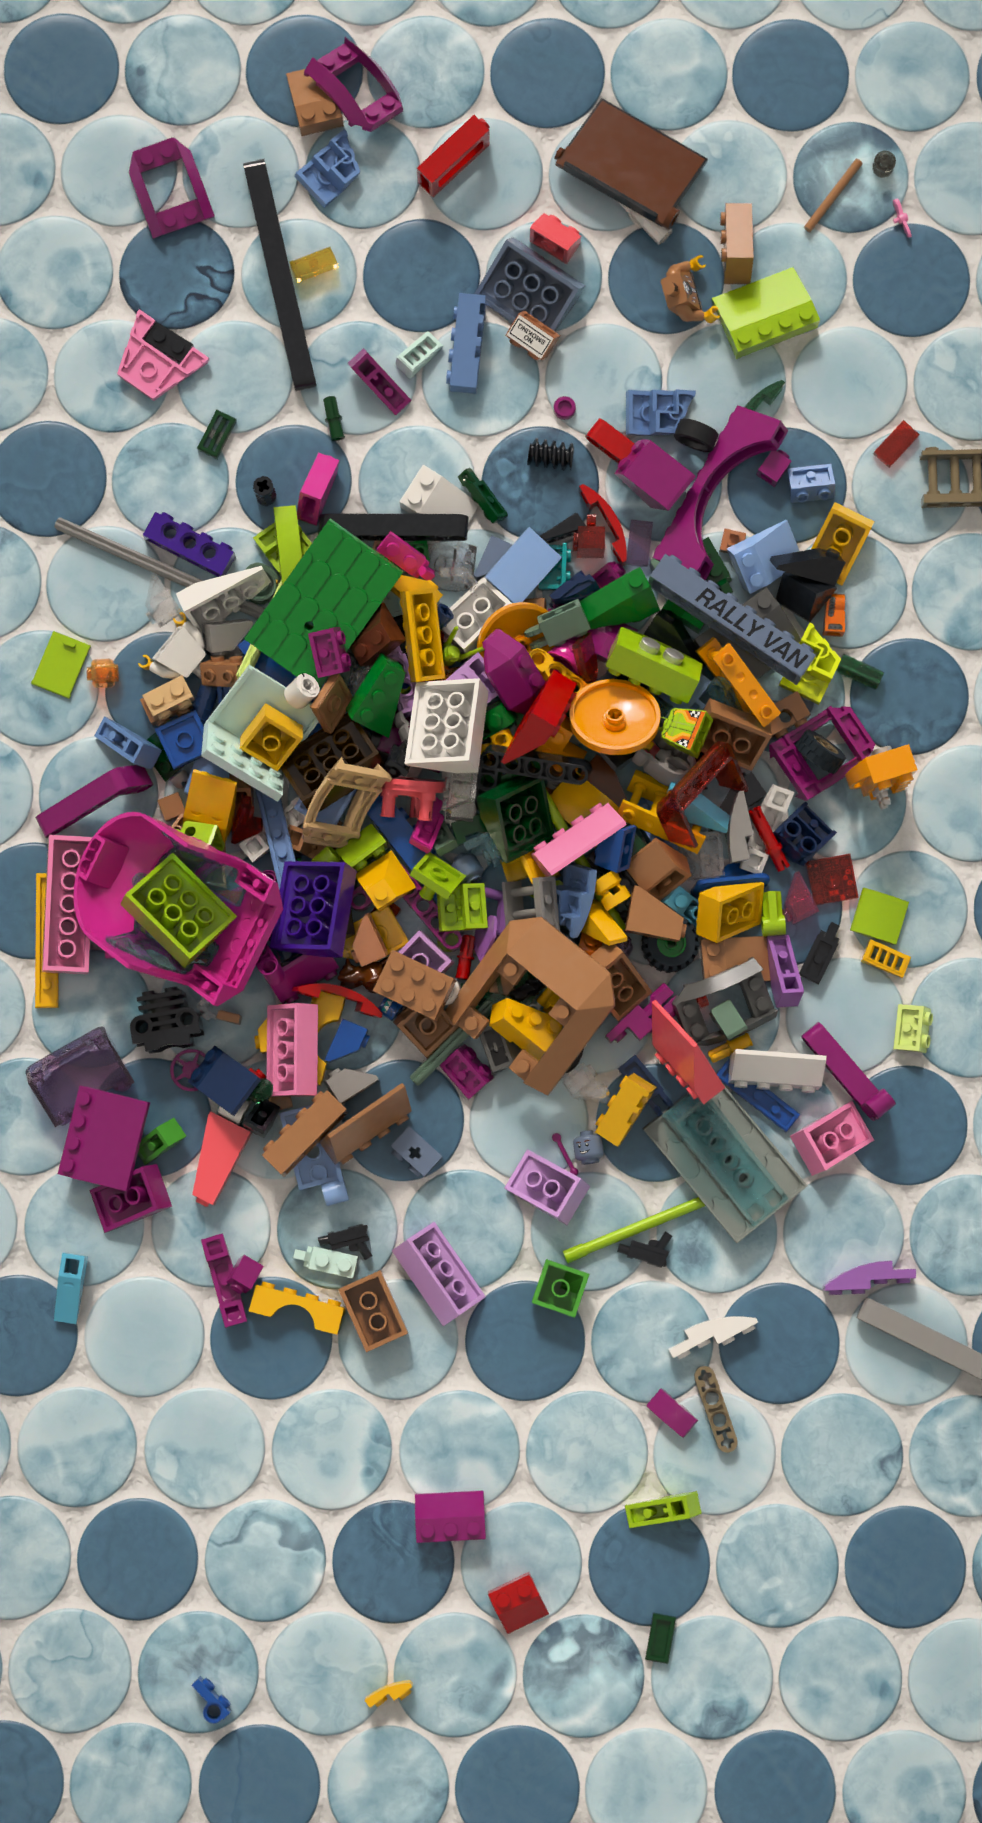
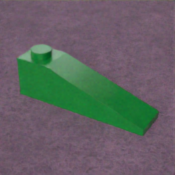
M641 567L619 577L580 601L589 621L590 630L623 623L641 622L660 612L652 588Z

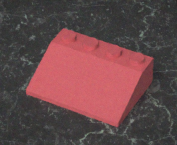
M656 1000L652 1001V1045L657 1051L654 1055L662 1065L667 1064L665 1068L672 1076L677 1075L675 1078L683 1088L688 1087L686 1091L693 1100L698 1098L704 1105L725 1089V1086L698 1044Z

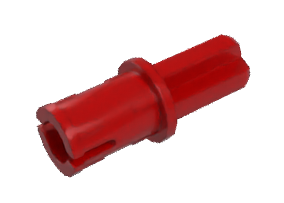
M465 934L462 936L460 953L457 955L459 960L455 978L467 980L470 976L471 963L474 960L472 956L475 936Z

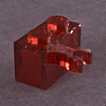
M587 514L586 526H578V533H573V551H577V558H604L605 526H596V514Z

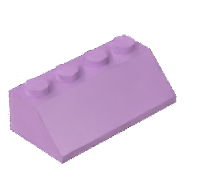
M435 1222L392 1250L442 1326H445L486 1297Z

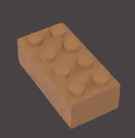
M328 1090L324 1093L320 1091L311 1100L313 1104L308 1109L304 1107L295 1116L297 1120L292 1125L288 1123L279 1132L281 1136L275 1142L271 1140L263 1148L265 1152L262 1156L283 1177L348 1114L347 1109Z

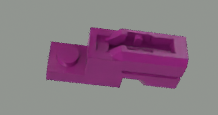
M663 983L650 995L649 1004L644 1009L637 1005L605 1035V1038L610 1043L614 1040L618 1043L627 1035L625 1030L628 1029L639 1041L642 1040L648 1033H652V1018L649 1019L652 1015V1001L656 1000L662 1005L674 992ZM676 995L663 1006L672 1018L676 1015L672 1006Z

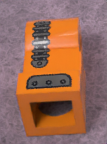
M833 594L825 603L822 636L843 637L845 633V594Z

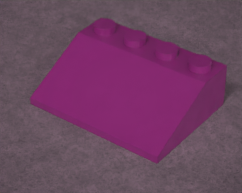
M80 1085L58 1174L128 1191L150 1102Z

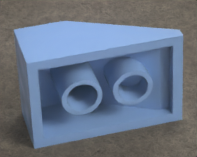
M784 520L727 548L742 588L751 594L771 584L783 575L784 571L777 570L770 562L771 556L799 552V548L788 521Z

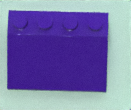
M284 861L279 890L283 911L272 931L270 948L318 957L342 958L357 871L345 862Z

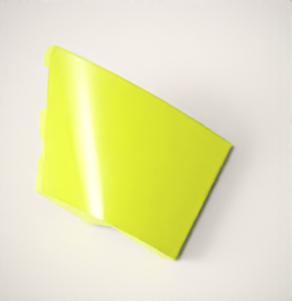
M809 622L799 644L805 643L810 646L816 656L797 685L782 677L779 686L793 693L798 691L801 697L819 705L841 658L830 648L825 638L821 637L813 623Z

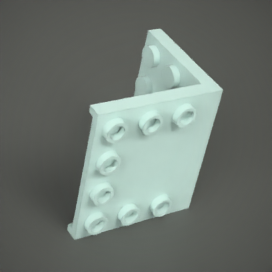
M248 665L205 722L201 756L278 802L283 796V771L281 768L276 771L241 750L240 736L265 703L303 725V739L301 742L308 737L319 721L310 708L311 702L302 709L292 707L285 699L284 690L286 687L253 666Z

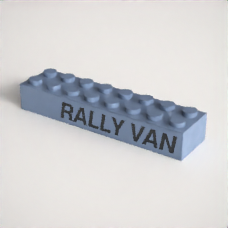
M667 554L663 556L650 575L649 584L652 589L795 685L799 683L816 656L810 646L805 643L799 644L794 640L795 637L785 630L781 632L775 628L776 624L770 619L764 618L763 620L757 616L755 609L748 605L744 607L738 603V599L731 593L725 594L720 591V587L711 580L707 582L700 577L701 574L691 567L687 569L681 565L682 561L676 556L671 555L669 557Z

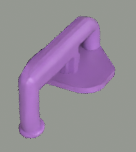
M485 887V897L498 900L497 916L490 915L487 917L488 928L475 930L474 950L480 962L493 945L495 938L497 940L506 927L503 891Z

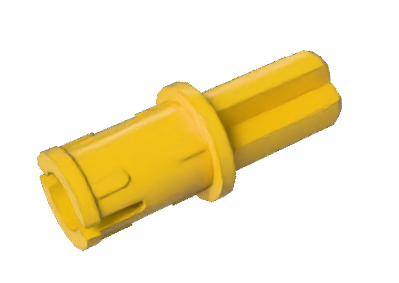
M745 1033L731 1041L726 1040V1043L709 1050L708 1056L711 1062L715 1063L730 1056L735 1049H745L753 1046V1043L748 1033Z

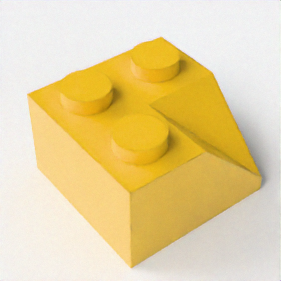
M265 703L240 736V749L278 771L303 739V725Z

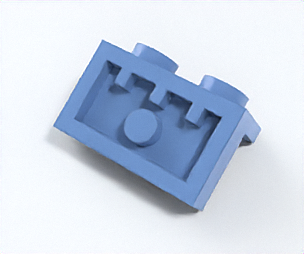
M831 464L787 469L791 503L827 500L835 497V479Z

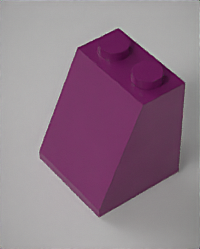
M638 440L632 446L631 453L619 462L618 469L614 474L650 508L669 511L696 476L651 440Z

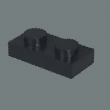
M155 322L144 339L148 344L178 363H181L191 348L194 347L191 342L158 322Z

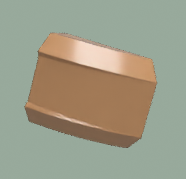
M406 1007L393 1021L426 1058L459 1027L458 1025H453L444 1009L438 1021H434Z

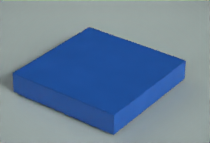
M196 710L155 728L174 770L202 758L204 727Z

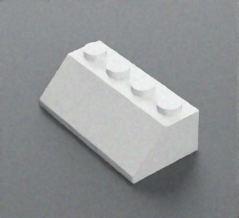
M735 1049L730 1055L728 1083L734 1084V1087L737 1088L757 1085V1089L768 1090L771 1086L779 1087L780 1091H793V1088L802 1089L804 1093H815V1090L822 1087L826 1056Z

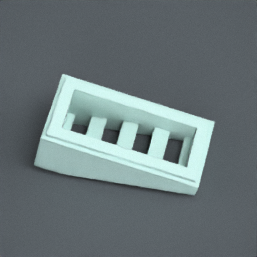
M427 331L397 356L395 365L411 379L443 348V345ZM425 341L433 348L432 350L424 344ZM418 348H420L426 355L424 356V355L418 350ZM413 354L419 361H416L411 355Z

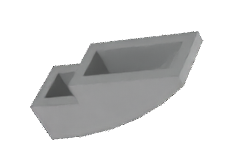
M744 790L736 793L729 817L727 850L730 864L750 859L745 837H750L754 833Z

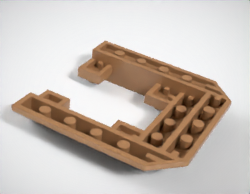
M543 917L513 920L507 924L459 990L454 1002L445 1011L453 1025H458L473 1039H478L490 1020L475 1008L499 975H502L511 984L517 985L528 970L550 988L560 999L551 1009L549 1015L563 1025L564 1028L539 1061L524 1049L521 1050L509 1066V1069L524 1080V1084L548 1096L615 1007L611 972Z

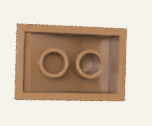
M305 69L286 73L301 136L344 126L342 112L339 107L316 85L314 79L304 75Z
M767 936L730 937L718 943L708 939L700 940L703 979L721 973L735 965H740L748 961L749 958L754 957L763 968L761 974L764 982L770 981Z

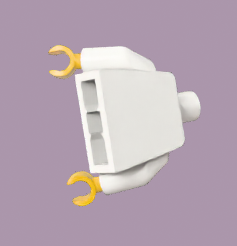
M180 612V616L183 618L182 621L178 622L173 618L177 626L176 630L152 659L147 655H143L144 658L148 659L146 665H141L140 663L138 665L144 670L150 669L151 672L162 678L175 679L181 675L187 678L193 672L201 679L200 663L206 656L204 640L201 631L193 626L190 621H187L186 615L183 612Z

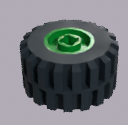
M684 918L683 924L687 925L684 938L680 937L679 942L642 936L641 951H643V957L645 960L647 959L651 967H655L660 972L671 973L686 968L694 961L698 954L700 942H698L699 935L696 934L693 924L690 925L688 923L689 920Z

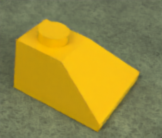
M392 850L356 873L357 881L378 912H381L417 888Z

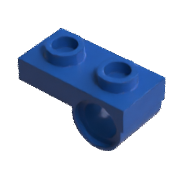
M200 1676L193 1682L192 1686L207 1702L203 1710V1716L206 1721L218 1723L230 1714L231 1708L229 1706L231 1703L224 1695L219 1697L213 1690L215 1689L214 1684L207 1677L203 1679ZM212 1705L218 1706L221 1714L217 1717L211 1716L208 1711L209 1707Z

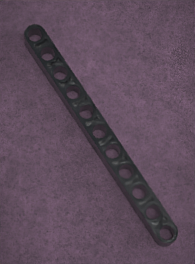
M265 159L243 163L294 388L295 391L317 387Z

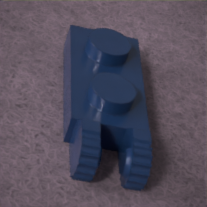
M636 1055L632 1056L618 1068L623 1077L635 1073L657 1087L647 1103L658 1117L663 1113L660 1107L652 1100L655 1096L659 1094L664 1104L669 1108L674 1105L664 1093L662 1086Z

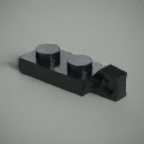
M831 922L826 932L821 930L817 935L799 972L801 977L819 985L838 946L839 938L835 937L840 927L839 925Z

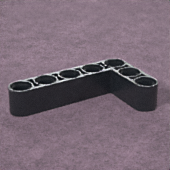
M495 744L489 745L480 755L475 807L479 811L477 796L501 785L502 773L581 785L591 775L592 765L586 759L539 751H530L516 758L518 765H514L511 762L503 764L501 760L508 747ZM487 754H493L496 761L489 760ZM531 761H537L541 768H534ZM554 764L560 765V766L562 767L563 771H562V772L556 771V770L554 769L553 765H554ZM575 768L583 769L585 775L577 774ZM485 775L491 776L494 782H488L485 779Z

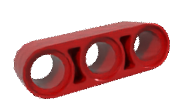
M600 418L585 435L590 443L618 464L631 453V448L635 444Z

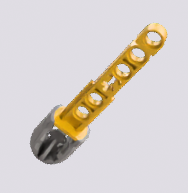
M536 648L530 652L531 658L534 655H539L543 658L542 664L535 665L546 681L550 676V670L557 669L562 675L577 683L579 691L589 685L563 664L553 661L554 657L546 651ZM658 730L652 741L657 743V746L661 749L655 755V758L650 753L644 751L647 750L649 752L654 746V743L651 741L647 746L636 751L632 762L637 766H643L646 773L665 786L669 787L671 782L687 783L695 773L696 759L669 746L661 738L662 731Z

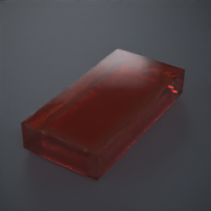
M903 420L873 454L890 468L920 434Z

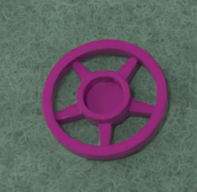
M187 1049L174 1057L170 1067V1074L173 1082L182 1090L198 1091L195 1087L187 1088L182 1086L178 1080L184 1077L191 1078L192 1072L199 1067L197 1063L199 1054L203 1057L206 1055L202 1051ZM186 1053H197L193 1061L187 1063L179 1058ZM176 1061L183 1066V1073L177 1078L174 1076Z

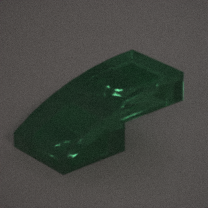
M780 380L762 389L744 408L756 411L762 401L771 405L783 390L785 382Z

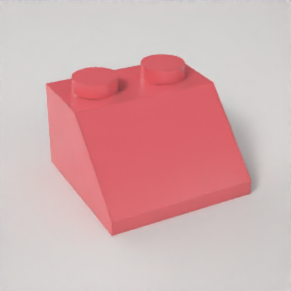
M545 213L530 227V242L565 264L569 262L580 245L581 235H579V231L574 227H566L561 224L560 219L556 216H548Z

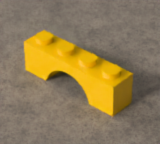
M321 991L319 998H312L311 1004L318 1005V1033L327 1024L340 1021L346 1001L344 997ZM318 1056L317 1083L318 1086H322L327 1064Z
M262 1281L261 1285H255L249 1312L272 1317L277 1310L285 1305H298L305 1308L311 1314L315 1329L338 1335L345 1307H341V1302L328 1299L327 1303L318 1301L319 1296L306 1293L305 1297L296 1295L297 1290L284 1287L283 1291L274 1289L275 1284Z

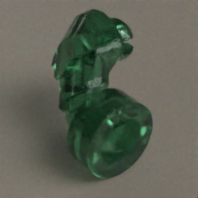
M261 1079L246 1101L261 1103L264 1100L270 1099L273 1094L272 1082L268 1079Z

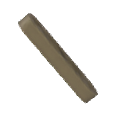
M700 1366L694 1373V1379L716 1444L721 1451L726 1453L732 1452L737 1447V1437L717 1378L710 1367ZM702 1370H705L706 1373L710 1372L711 1376L708 1377L709 1385L714 1383L715 1388H708L702 1392L701 1387H706L705 1382L698 1379ZM712 1391L716 1392L719 1397L718 1402L714 1405L708 1404L705 1398L707 1393ZM719 1413L726 1417V1423L721 1427L715 1426L713 1423V1417ZM730 1428V1431H726L727 1437L733 1439V1442L730 1443V1448H727L725 1445L721 1446L724 1438L722 1433L717 1436L716 1431Z

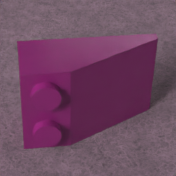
M157 1164L142 1166L133 1170L128 1191L102 1185L89 1190L104 1233L172 1207Z

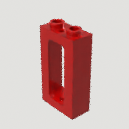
M473 115L417 167L418 184L432 198L490 145V127L483 118L478 119Z

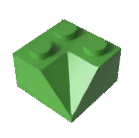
M546 1259L531 1303L575 1318L589 1274Z

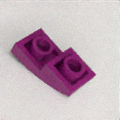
M661 1388L646 1405L683 1438L699 1421L683 1405H680Z

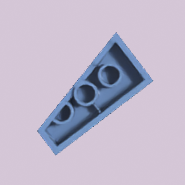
M459 293L458 306H454L453 320H456V328H452L451 341H454V348L449 350L448 362L452 363L451 371L447 370L446 384H450V391L472 394L477 392L486 295Z

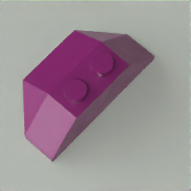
M495 629L482 642L483 649H485V674L508 711L525 715L545 684V681L525 646L502 630Z

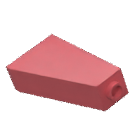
M211 1111L207 1118L192 1195L197 1197L195 1201L208 1207L209 1203L215 1205L252 1134V1132Z

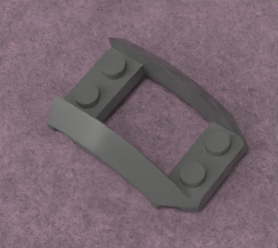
M751 957L748 961L735 965L714 976L683 985L684 988L680 995H676L672 1002L680 1026L698 1045L709 1046L728 1040L721 1030L709 1034L696 998L718 992L737 983L741 987L751 1014L750 1018L744 1020L748 1029L737 1036L776 1018L778 1010L774 1009L761 974L763 968L754 957Z

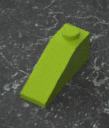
M697 1491L625 1505L629 1528L689 1519L702 1514Z

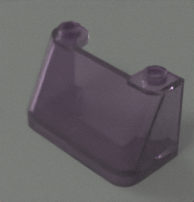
M104 1026L97 1027L30 1065L25 1071L30 1088L55 1127L66 1125L71 1121L80 1085L104 1091L113 1088L115 1091L123 1092L135 1083Z

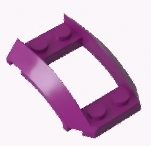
M346 37L344 44L320 59L316 60L312 57L304 71V75L314 79L316 85L339 107L348 120L350 127L358 125L362 126V130L372 132L403 112L400 95L383 69L366 52ZM358 62L376 78L386 92V95L362 110L346 87L336 77Z
M172 137L133 151L129 175L153 239L215 217L192 153L186 146ZM182 159L197 199L155 213L141 173Z
M830 706L779 740L769 745L770 759L773 757L776 759L798 792L795 797L808 801L845 778V774L851 768L870 755L875 743L851 707L842 706L841 708H834ZM831 721L855 757L842 765L836 774L830 773L818 780L795 744L806 730L815 732Z

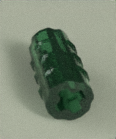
M846 654L842 655L835 671L875 690L884 675L883 671Z

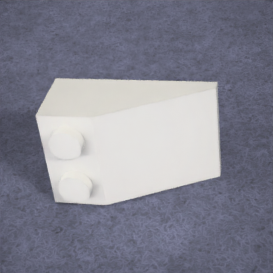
M422 465L399 501L400 508L409 514H463L469 517L468 523L479 508V504L425 465Z

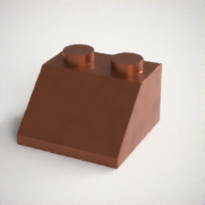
M384 602L380 604L350 646L360 666L373 665L380 653L387 656L406 640Z

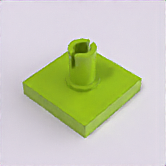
M431 852L426 853L409 874L424 885L419 894L428 901L433 899L435 892L448 900L466 877V875Z

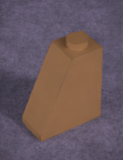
M634 885L624 932L672 942H679L680 937L684 938L687 926L683 924L684 918L640 886Z

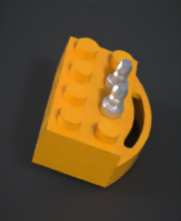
M909 744L892 749L891 746H884L872 751L871 755L851 768L845 774L849 789H861L863 797L869 795L871 801L877 799L878 805L882 810L888 808V805L891 804L888 790L891 789L892 794L904 791L908 784L914 780L913 775L917 771V767Z

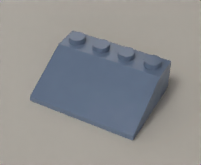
M512 237L506 239L474 294L486 295V305L512 323L520 312L526 311L553 331H556L575 305L585 285Z

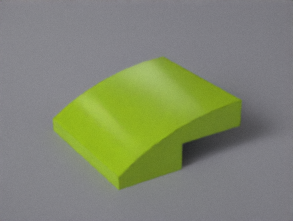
M274 522L254 536L253 539L281 576ZM298 524L303 557L312 542Z
M484 883L461 884L448 900L437 894L439 932L488 928Z
M862 888L850 931L896 945L909 902L875 890Z

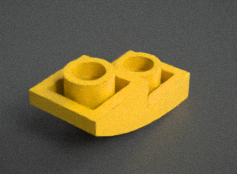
M404 1680L388 1684L366 1696L364 1701L369 1707H372L374 1704L376 1707H379L388 1699L386 1697L387 1694L394 1701L397 1698L403 1700L412 1692L410 1688L413 1687V1683L411 1680Z

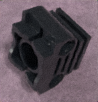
M177 986L165 988L164 993L157 994L154 990L142 992V996L137 997V1002L142 1005L138 1006V1009L143 1015L136 1016L130 1023L132 1043L137 1044V1047L145 1046V1051L149 1052V1054L163 1052L172 1047L195 1046L193 1037L204 1036L201 1016L195 1010L188 1007V1002L183 999L187 998L186 993ZM193 1015V1022L190 1025H185V1017ZM143 1023H148V1030L145 1033H140V1026Z

